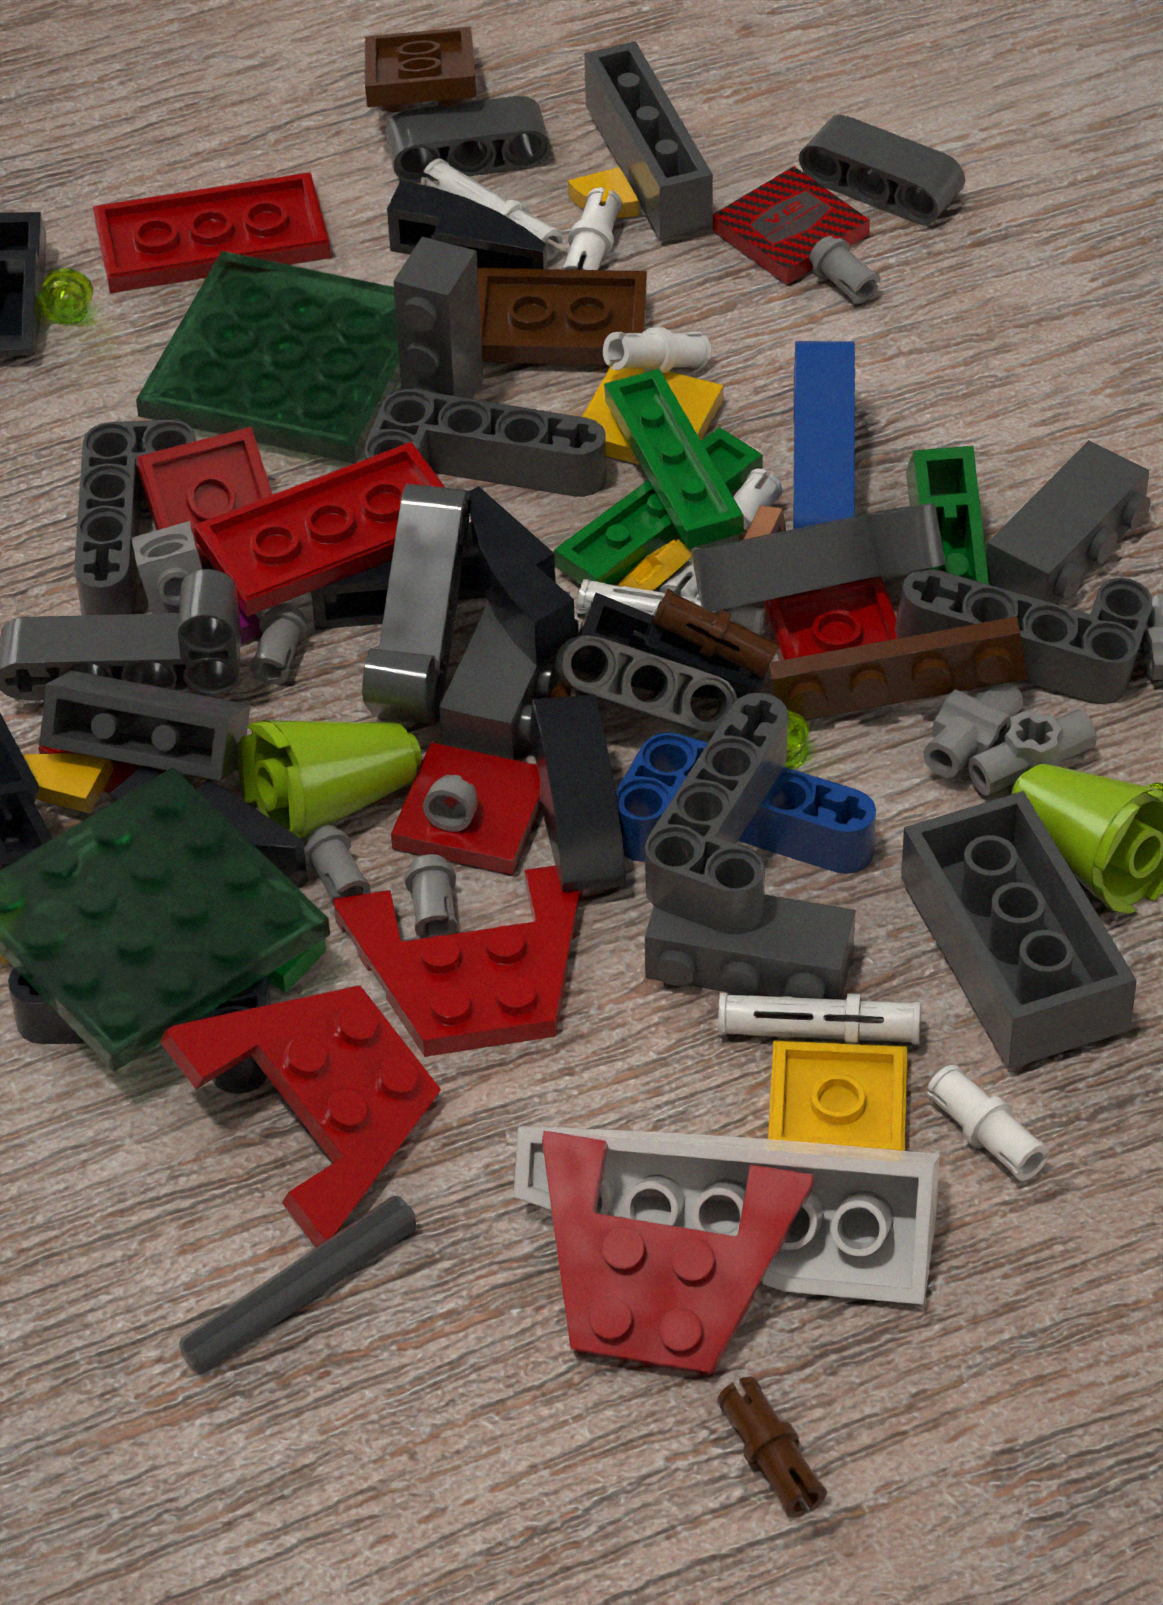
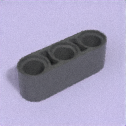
M511 96L465 102L453 107L434 106L410 109L399 112L391 117L386 124L385 130L395 174L401 180L412 183H421L422 177L438 181L424 172L429 163L435 159H442L448 162L450 166L469 177L532 168L542 163L550 151V143L540 106L534 99L527 96Z
M836 115L830 118L799 154V163L803 172L823 187L922 225L931 224L964 188L966 182L965 174L960 164L949 155L845 115Z
M577 636L570 638L561 645L556 654L555 669L557 676L565 686L586 695L595 694L596 698L690 729L716 731L731 706L737 701L735 690L728 681L719 676L601 637ZM583 646H590L596 649L602 661L601 671L598 676L588 682L577 679L571 668V660L575 651ZM648 665L659 674L661 684L657 695L651 700L643 702L633 694L631 678L637 669ZM708 685L718 694L719 708L713 717L701 721L692 713L690 701L696 689L700 686Z

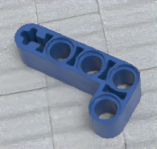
M795 341L793 529L855 516V342Z
M668 732L657 734L649 738L642 745L616 790L625 857L634 861L645 862V844L648 836L708 744L707 742ZM784 767L738 841L833 872L843 874L855 873L866 868L873 859L876 807L874 801L867 794L857 789Z

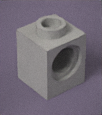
M190 521L131 538L137 567L152 614L178 613L181 582L190 573L204 570Z

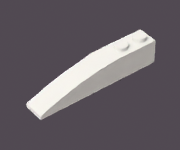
M524 1126L518 1128L514 1197L550 1210L551 1203L542 1145L544 1131L605 1140L607 1142L608 1151L596 1213L724 1235L737 1236L750 1164L813 1174V1190L795 1217L787 1232L788 1236L777 1257L773 1258L762 1279V1284L784 1292L922 1305L925 1303L936 1220L940 1154L730 1136Z

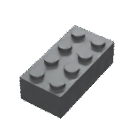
M1024 791L904 827L901 879L1008 1069L1131 1030L1137 980Z

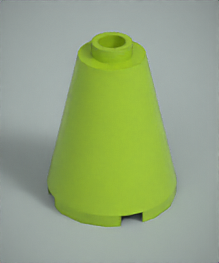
M263 720L249 724L247 728L252 731V734L240 737L238 744V773L245 803L256 801L261 813L303 840L315 828L332 825L412 783L416 775V769L420 767L422 760L421 749L416 737L412 733L407 732L401 724L392 722Z
M1049 764L1036 765L1017 779L1013 786L1012 794L1021 791L1025 792L1075 878L1103 905L1113 911L1130 914L1138 911L1131 905L1146 897L1154 902L1163 894V789Z

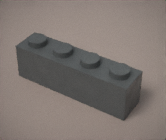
M634 41L584 53L586 107L659 238L664 239L713 226V174L637 42Z

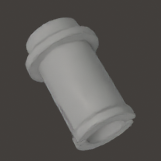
M832 236L821 239L812 249L809 261L813 265L812 270L814 274L822 279H830L854 303L862 304L866 302L877 291L879 286L876 283L881 280L879 274L869 269L850 252L849 243L844 239H834Z
M278 604L269 611H266L261 617L259 627L262 636L255 656L250 663V671H255L254 676L268 684H280L288 679L296 647L306 639L308 632L305 616L298 608L288 604Z
M324 825L315 828L304 838L306 866L316 870L330 895L332 904L334 898L370 892L368 880L363 877L349 852L351 840L344 831L337 830L332 825Z
M435 854L420 856L411 862L410 869L406 872L404 878L407 890L413 894L415 932L419 937L424 934V938L453 934L457 928L451 892L456 883L454 868L442 856Z

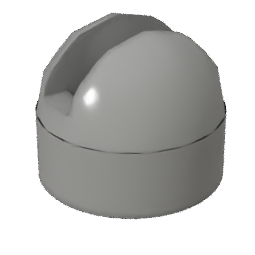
M445 775L438 779L430 787L424 799L423 811L425 816L434 826L442 830L455 832L465 829L470 824L477 810L478 795L476 788L473 784L462 780V776ZM447 796L456 799L452 808L443 802Z

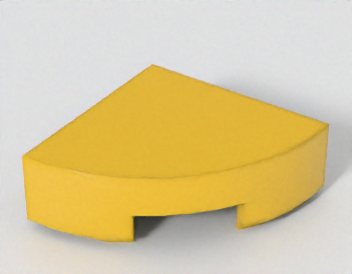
M620 167L568 180V195L579 207L585 208L586 199L591 190L602 187L605 190L600 202L601 206H605L609 192L612 190L622 200V208L617 218L639 216V200Z
M680 539L677 541L672 540L647 555L617 586L653 591L692 557L691 552Z

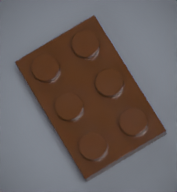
M471 26L365 36V91L367 108L379 106V109L384 112H400L411 108L412 103L434 101V105L439 107H453L465 103L466 98L477 97Z
M477 268L482 362L607 365L603 357V345L608 335L613 332L643 333L645 331L647 271Z

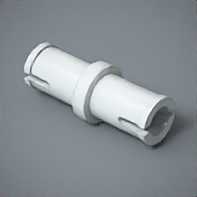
M594 188L589 192L581 219L574 223L568 236L570 250L561 269H599L601 260L608 256L614 243L612 229L617 215L622 208V200L617 193L610 190L605 206H601L600 202L605 188Z
M664 327L648 328L643 333H611L604 341L603 357L608 366L613 365V370L643 368L646 372L660 369L662 373H667L672 368L690 367L698 369L704 367L710 359L711 344L706 335L701 336L702 332L700 331L671 333L670 330Z
M957 1065L944 1067L931 1079L927 1087L930 1091L926 1092V1096L963 1127V1136L971 1145L976 1148L985 1147L1012 1171V1174L1018 1180H1028L1042 1169L1048 1159L1045 1155L1049 1153L1048 1146L1037 1140L1012 1117L1011 1107L1002 1098L996 1096L989 1097L965 1076Z

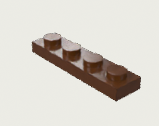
M1017 616L769 663L775 697L780 699L787 708L788 724L950 694L955 689L966 691L994 684L1028 679Z

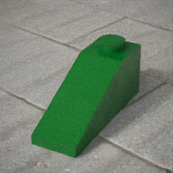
M974 446L913 450L906 470L909 504L914 506L935 503L946 564L928 569L940 570L989 585Z

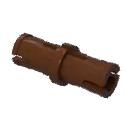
M667 589L651 621V625L658 626L701 647L699 654L709 659L712 654H715L756 674L761 679L766 674L769 663L772 662L780 644L730 621V613L720 609L718 614L673 593L670 589Z
M750 1376L739 1379L740 1385L746 1393L743 1397L739 1394L734 1383H730L719 1394L717 1403L721 1410L726 1413L745 1444L743 1449L744 1457L753 1470L762 1471L782 1503V1508L788 1517L795 1518L804 1515V1510L798 1502L801 1497L807 1504L810 1512L813 1511L824 1501L827 1491L822 1482L818 1481L799 1451L800 1441L795 1429L790 1423L780 1421L761 1391V1386L756 1378Z

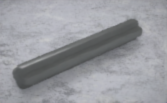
M400 1196L390 1197L183 1336L179 1341V1345L186 1363L198 1374L207 1372L415 1231L417 1227L416 1215L412 1208Z

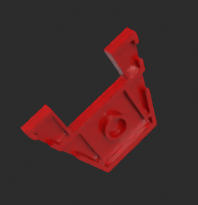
M555 865L525 870V884L533 922L401 941L391 890L333 899L337 925L343 933H348L356 945L358 957L368 971H373L385 989L387 1001L424 1057L556 1037L568 973V958L571 943L575 937L577 911L583 890L562 891Z
M361 985L174 1025L165 1031L160 1040L162 1046L195 1089L203 1086L246 1058L252 1057L331 1159L333 1164L289 1191L282 1201V1204L315 1247L337 1233L441 1091L437 1083Z
M544 1131L542 1145L571 1350L575 1353L712 1376L755 1298L754 1293L773 1258L777 1257L788 1236L787 1232L801 1206L806 1203L814 1185L813 1174L750 1164L737 1236L724 1235L596 1213L608 1151L607 1142L605 1140Z

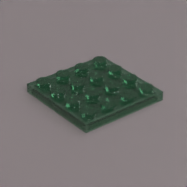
M221 251L136 398L138 417L152 420H178L189 424L193 429L220 435L252 427L257 443L352 464L357 463L365 448V443L382 403L387 396L394 392L400 380L394 287Z
M173 767L0 871V953L114 1072L158 1045L165 1031L170 1027L199 1019L330 935L329 918Z

